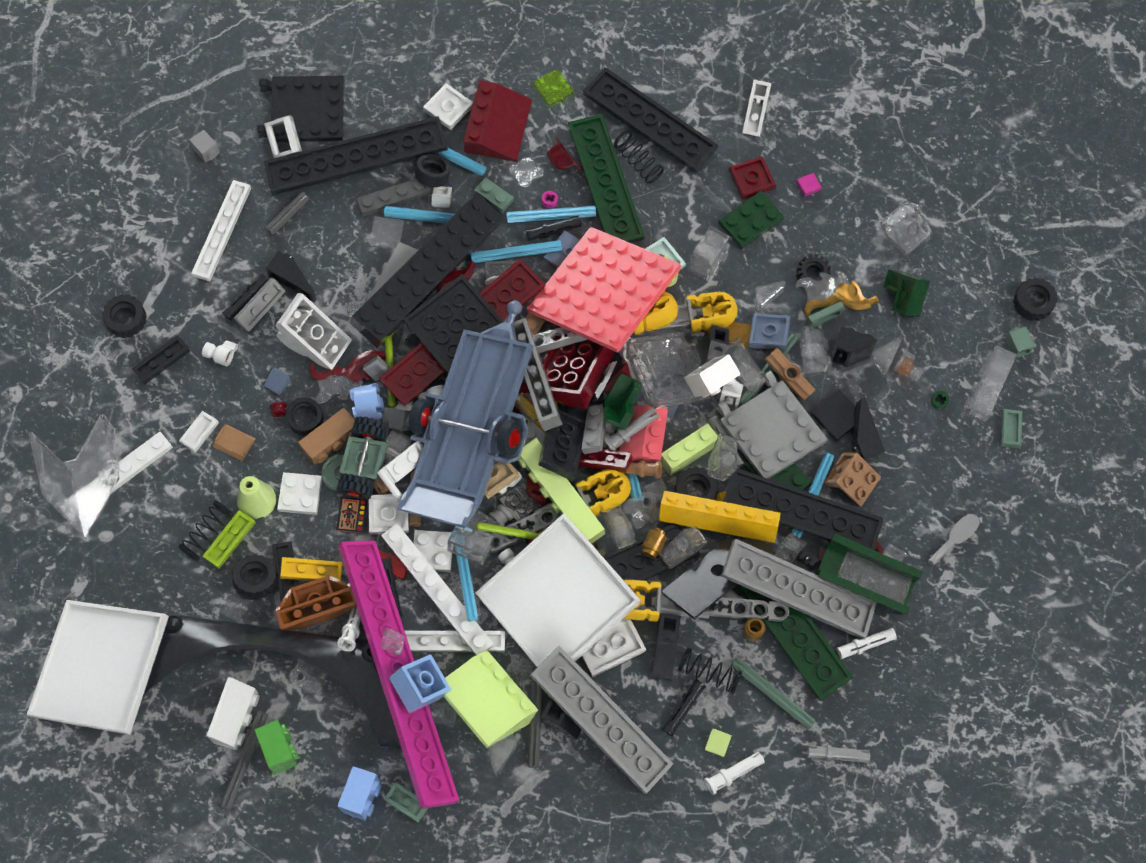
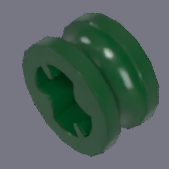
M943 391L936 392L931 398V404L936 409H944L949 403V396ZM938 397L945 400L942 405H940V402L935 401Z

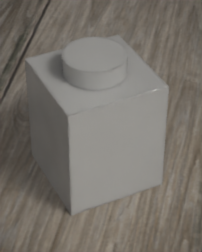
M205 130L189 139L193 150L205 163L215 159L220 153L217 143Z

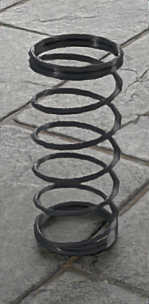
M630 130L624 131L615 139L613 146L617 151H622V156L628 158L629 164H634V170L640 171V177L645 178L647 184L653 183L663 174L664 167L659 164L643 177L641 174L642 170L651 166L655 161V157L649 159L642 169L637 170L635 168L636 164L644 160L648 156L649 151L643 152L635 163H630V157L638 153L642 149L643 144L636 146L629 156H624V150L631 147L637 140V137L632 138ZM630 133L629 137L622 144L618 145L620 139ZM633 139H635V141L631 145L626 147ZM639 146H641L638 151H636L634 154H632L635 149H637ZM648 152L641 160H639L642 155ZM652 159H654L648 166H646V164H647L649 161H651ZM661 168L657 176L647 181L650 176L654 175Z
M217 500L213 502L215 507H209V512L213 517L202 515V519L207 526L196 523V529L200 534L189 532V536L194 543L182 540V544L178 545L182 552L195 561H199L200 557L189 549L184 542L190 543L204 552L206 550L193 539L190 533L212 544V541L199 530L197 525L203 526L219 535L206 522L204 516L226 527L212 513L210 508L222 512L231 519L234 516V513L228 507Z
M687 647L680 662V665L678 667V671H682L685 662L688 658L685 673L686 675L689 674L693 669L694 665L696 664L697 660L699 659L695 676L696 679H698L705 670L708 663L710 662L706 676L707 684L710 682V680L712 679V677L714 676V674L720 666L716 681V688H718L721 685L726 675L730 671L726 686V693L730 691V694L733 695L743 671L739 670L736 678L734 679V681L728 689L733 669L732 666L729 667V669L723 676L722 680L718 684L722 669V662H720L708 680L712 664V657L709 658L704 668L698 675L702 659V653L698 655L695 662L688 671V666L692 655V648Z

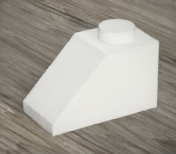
M735 381L729 386H723L720 402L724 400L729 406L730 411L738 408L743 384Z

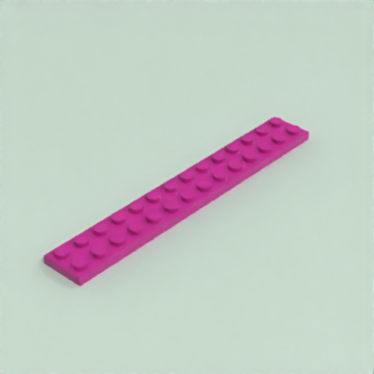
M376 541L341 542L338 547L420 808L425 809L455 804L459 801V797L429 705L409 714L389 679L398 669L414 662Z

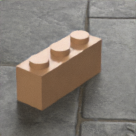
M342 408L298 442L300 449L314 465L318 462L322 463L330 453L338 451L343 446V443L348 440L349 436L355 437L351 434L355 421L345 408Z

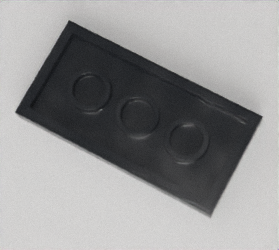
M558 410L563 425L546 431L538 465L574 481L579 466L586 422Z

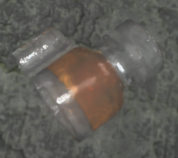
M907 350L893 369V371L903 377L909 376L915 383H917L924 372L922 368L914 366L916 356Z

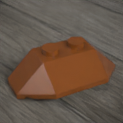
M328 575L290 588L275 612L281 630L305 629L341 617L355 608L357 604L351 585Z

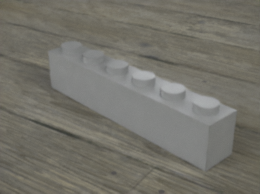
M526 318L515 321L513 326L516 341L529 343L534 346L528 362L530 370L526 369L524 376L539 422L544 431L561 426L563 424L530 326Z

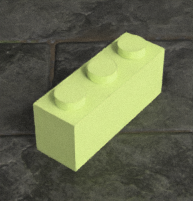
M707 423L661 454L662 466L670 476L674 475L717 447L719 437Z

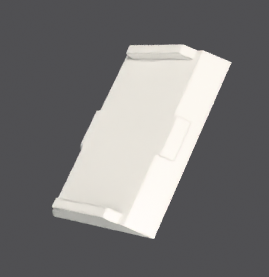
M617 361L609 363L605 370L603 381L595 392L597 399L605 388Z

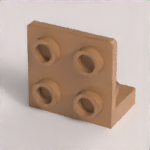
M857 452L843 453L826 477L824 484L827 487H839L857 506H862L881 476Z

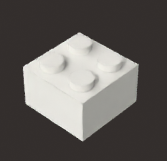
M728 354L711 359L685 376L684 379L695 397L703 396L705 398L719 393L722 386H729L736 381L735 378L740 375V372Z

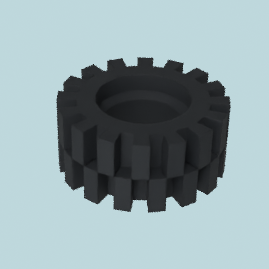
M812 254L808 258L806 256L803 257V260L799 262L796 272L798 283L801 282L802 287L806 285L807 290H809V287H812V291H815L816 287L818 290L822 286L824 287L828 283L831 274V266L828 265V260L823 261V256L819 259L817 254H815L814 258H812ZM810 267L817 268L820 271V276H809L807 269Z

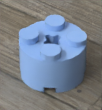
M377 383L350 389L351 400H354L355 406L352 407L354 418L359 416L364 418L365 416L382 421L384 403L382 397L377 394V392H380Z

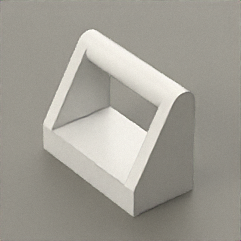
M285 116L264 124L273 158L302 151L292 116ZM284 123L291 150L279 153L272 126Z

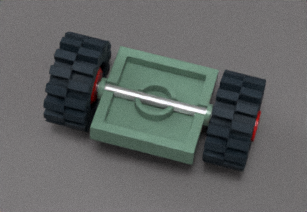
M362 416L355 418L351 432L355 437L349 436L339 472L341 475L336 489L339 493L345 496L348 495L351 498L355 497L356 499H371L375 484L371 480H379L377 472L382 468L387 448L385 441L389 429L388 424L365 416L364 418Z

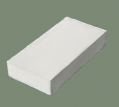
M202 411L181 437L180 443L196 453L218 425V420Z

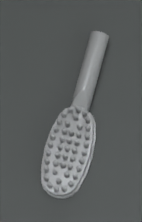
M974 514L962 517L951 529L949 539L928 562L934 566L955 544H961L971 537L979 526V518Z

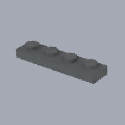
M413 179L356 199L362 215L366 216L384 210L385 206L394 207L432 193L430 187L423 185L417 179Z

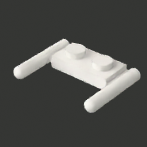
M419 441L414 442L377 472L398 503L403 495L395 483L417 466L424 447Z

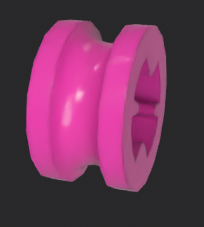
M553 191L544 192L541 200L542 206L546 209L556 207L558 203L557 194ZM547 198H549V199H552V198H553V202H551V201H546V199H547Z

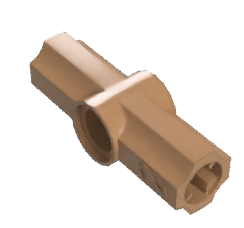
M778 348L764 359L779 375L780 381L783 380L802 401L815 391L814 387L801 374L800 368L792 364ZM787 371L793 374V378L788 377Z

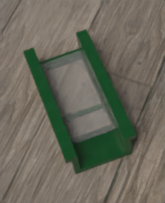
M835 533L828 542L816 575L899 612L901 615H907L910 608L907 606L915 582L921 578L923 571Z

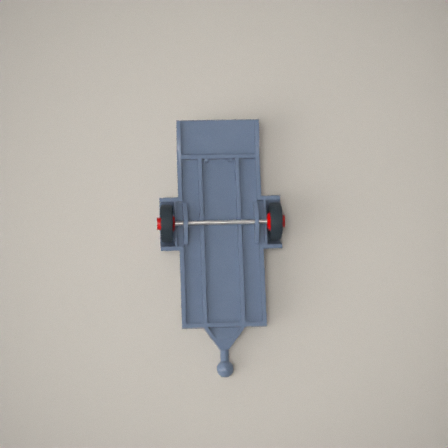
M513 300L508 303L507 311L509 314L506 322L481 333L463 330L441 396L426 392V399H418L413 404L409 415V426L413 432L419 434L411 435L410 439L425 444L413 479L399 501L398 510L466 528L483 500L495 461L511 463L520 459L529 430L524 415L512 413L515 401H520L517 395L526 369L530 370L528 362L534 346L529 343L516 341L513 323L516 315H519L522 311V305L519 301Z

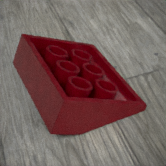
M479 80L463 140L464 152L517 162L532 99L500 84Z
M556 336L554 341L560 340L561 336ZM589 339L548 350L542 364L554 400L569 407L586 409L614 351Z

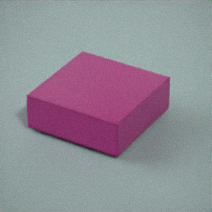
M814 173L797 179V184L804 197L821 191L822 187Z

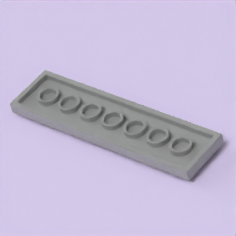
M738 539L733 540L721 577L858 638H867L877 602L824 580L816 574Z
M560 646L530 674L535 682L644 794H647L673 765L669 758Z

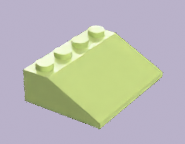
M487 650L474 656L445 678L451 690L444 695V698L486 748L527 726L538 711Z

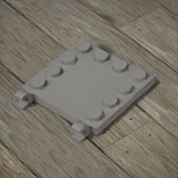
M771 371L765 374L763 379L769 389L731 412L724 400L717 404L719 406L717 410L723 416L720 419V423L759 476L767 479L825 444L828 440L782 380L777 383Z

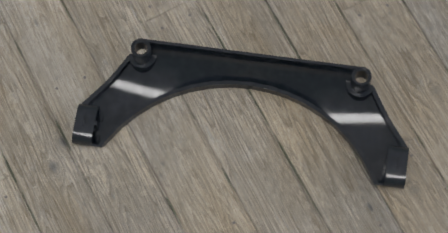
M171 615L168 617L142 700L165 677L196 659L228 650H269L304 660L334 678L360 705L369 719L380 745L402 749L373 656L369 653L370 646L368 640L356 639L355 649L347 652L338 647L337 642L341 638L339 636L281 630L280 628L184 615ZM174 619H178L180 622L177 630L172 626Z

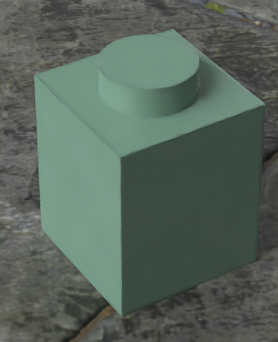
M1015 327L1009 330L1004 339L1013 359L1031 354L1035 347L1027 327L1020 329Z

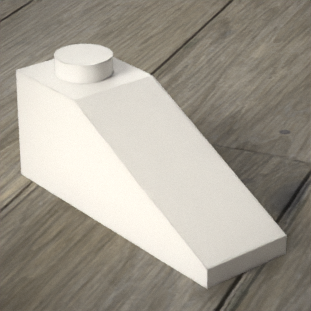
M758 80L753 81L742 133L760 137L771 83Z

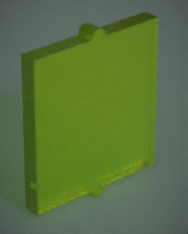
M558 69L549 74H544L543 77L533 82V85L549 106L563 101L564 98L574 94L573 89Z

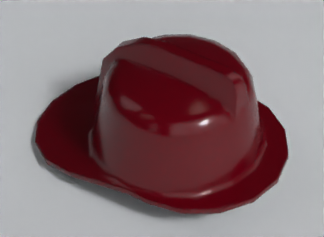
M556 137L557 142L546 153L552 165L560 170L576 165L584 171L568 154L563 144Z

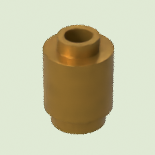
M659 528L650 529L642 544L643 549L641 552L653 559L660 555L667 540L665 532Z
M749 619L743 629L745 638L752 642L760 640L765 632V624L761 619Z

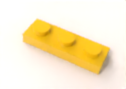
M282 557L280 578L313 581L329 575L341 580L342 562Z

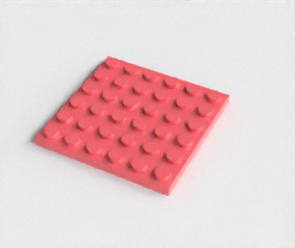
M590 227L527 309L533 315L618 353L681 270V265L678 262Z

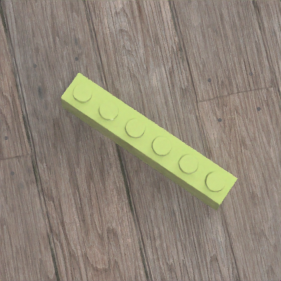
M535 438L523 447L520 459L518 460L519 464L523 469L526 467L530 473L528 475L533 483L538 482L541 486L539 490L545 498L549 497L552 501L550 505L557 514L559 512L561 515L563 513L566 514L591 544L605 535L604 527L567 478L538 465L542 445Z

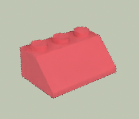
M651 404L633 406L634 415L629 424L652 407H654L660 417L630 437V442H625L619 446V451L632 454L633 459L631 462L638 463L641 460H645L649 463H656L661 461L668 409Z

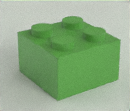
M279 720L255 729L268 767L275 775L298 766L296 759L299 758V755L293 744L289 742V740H292V737L285 724L281 725Z

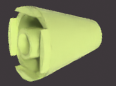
M248 476L240 482L237 505L240 511L252 519L266 517L275 508L276 494L267 483L253 476Z

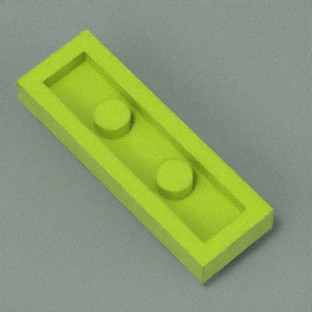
M239 510L208 548L203 558L220 569L254 526L255 520Z

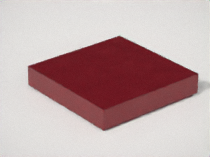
M763 156L729 167V172L742 200L752 197L760 191L764 193L776 189V184Z

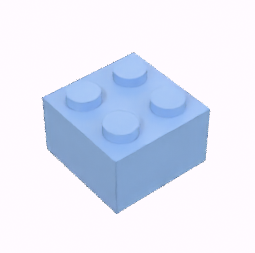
M431 654L401 667L389 677L409 714L439 700L451 690Z
M354 766L352 767L338 804V808L342 813L365 821L367 816H371L374 809L373 799L375 796L378 797L382 787L377 774Z

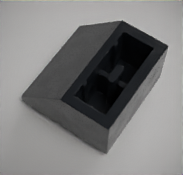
M842 326L829 361L848 367L871 357L878 339L869 334L856 332L853 328Z
M550 698L541 715V722L577 740L582 729Z

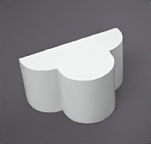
M298 293L276 323V328L279 330L277 337L284 345L300 355L307 356L326 369L332 370L352 341L345 332L302 293Z

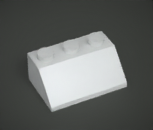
M228 677L207 733V737L214 744L236 751L239 746H242L245 739L244 730L246 726L250 725L252 720V708L256 707L259 701L257 690L234 678Z

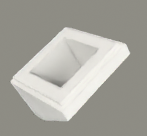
M434 187L432 206L449 208L452 187Z

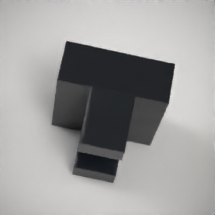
M804 548L793 565L812 572L820 559Z

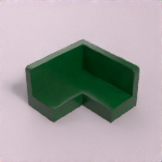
M888 269L883 287L897 292L892 310L903 315L919 317L930 281L903 271Z
M622 373L619 374L603 402L605 422L623 430L626 429L634 415L633 405L642 391L640 381Z

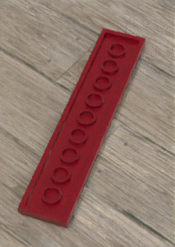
M519 259L479 294L501 320L505 322L509 314L507 305L510 301H519L524 306L545 287V283ZM420 343L383 374L379 380L405 407L446 373V371L424 345Z

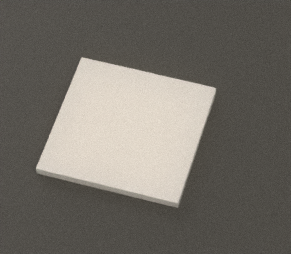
M564 513L475 592L537 667L558 646L576 661L642 602Z
M66 600L27 716L130 735L169 616L162 613Z

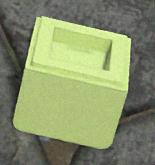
M712 729L705 750L724 757L731 735Z

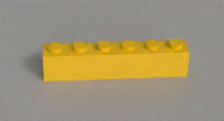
M664 491L659 521L775 543L781 513Z

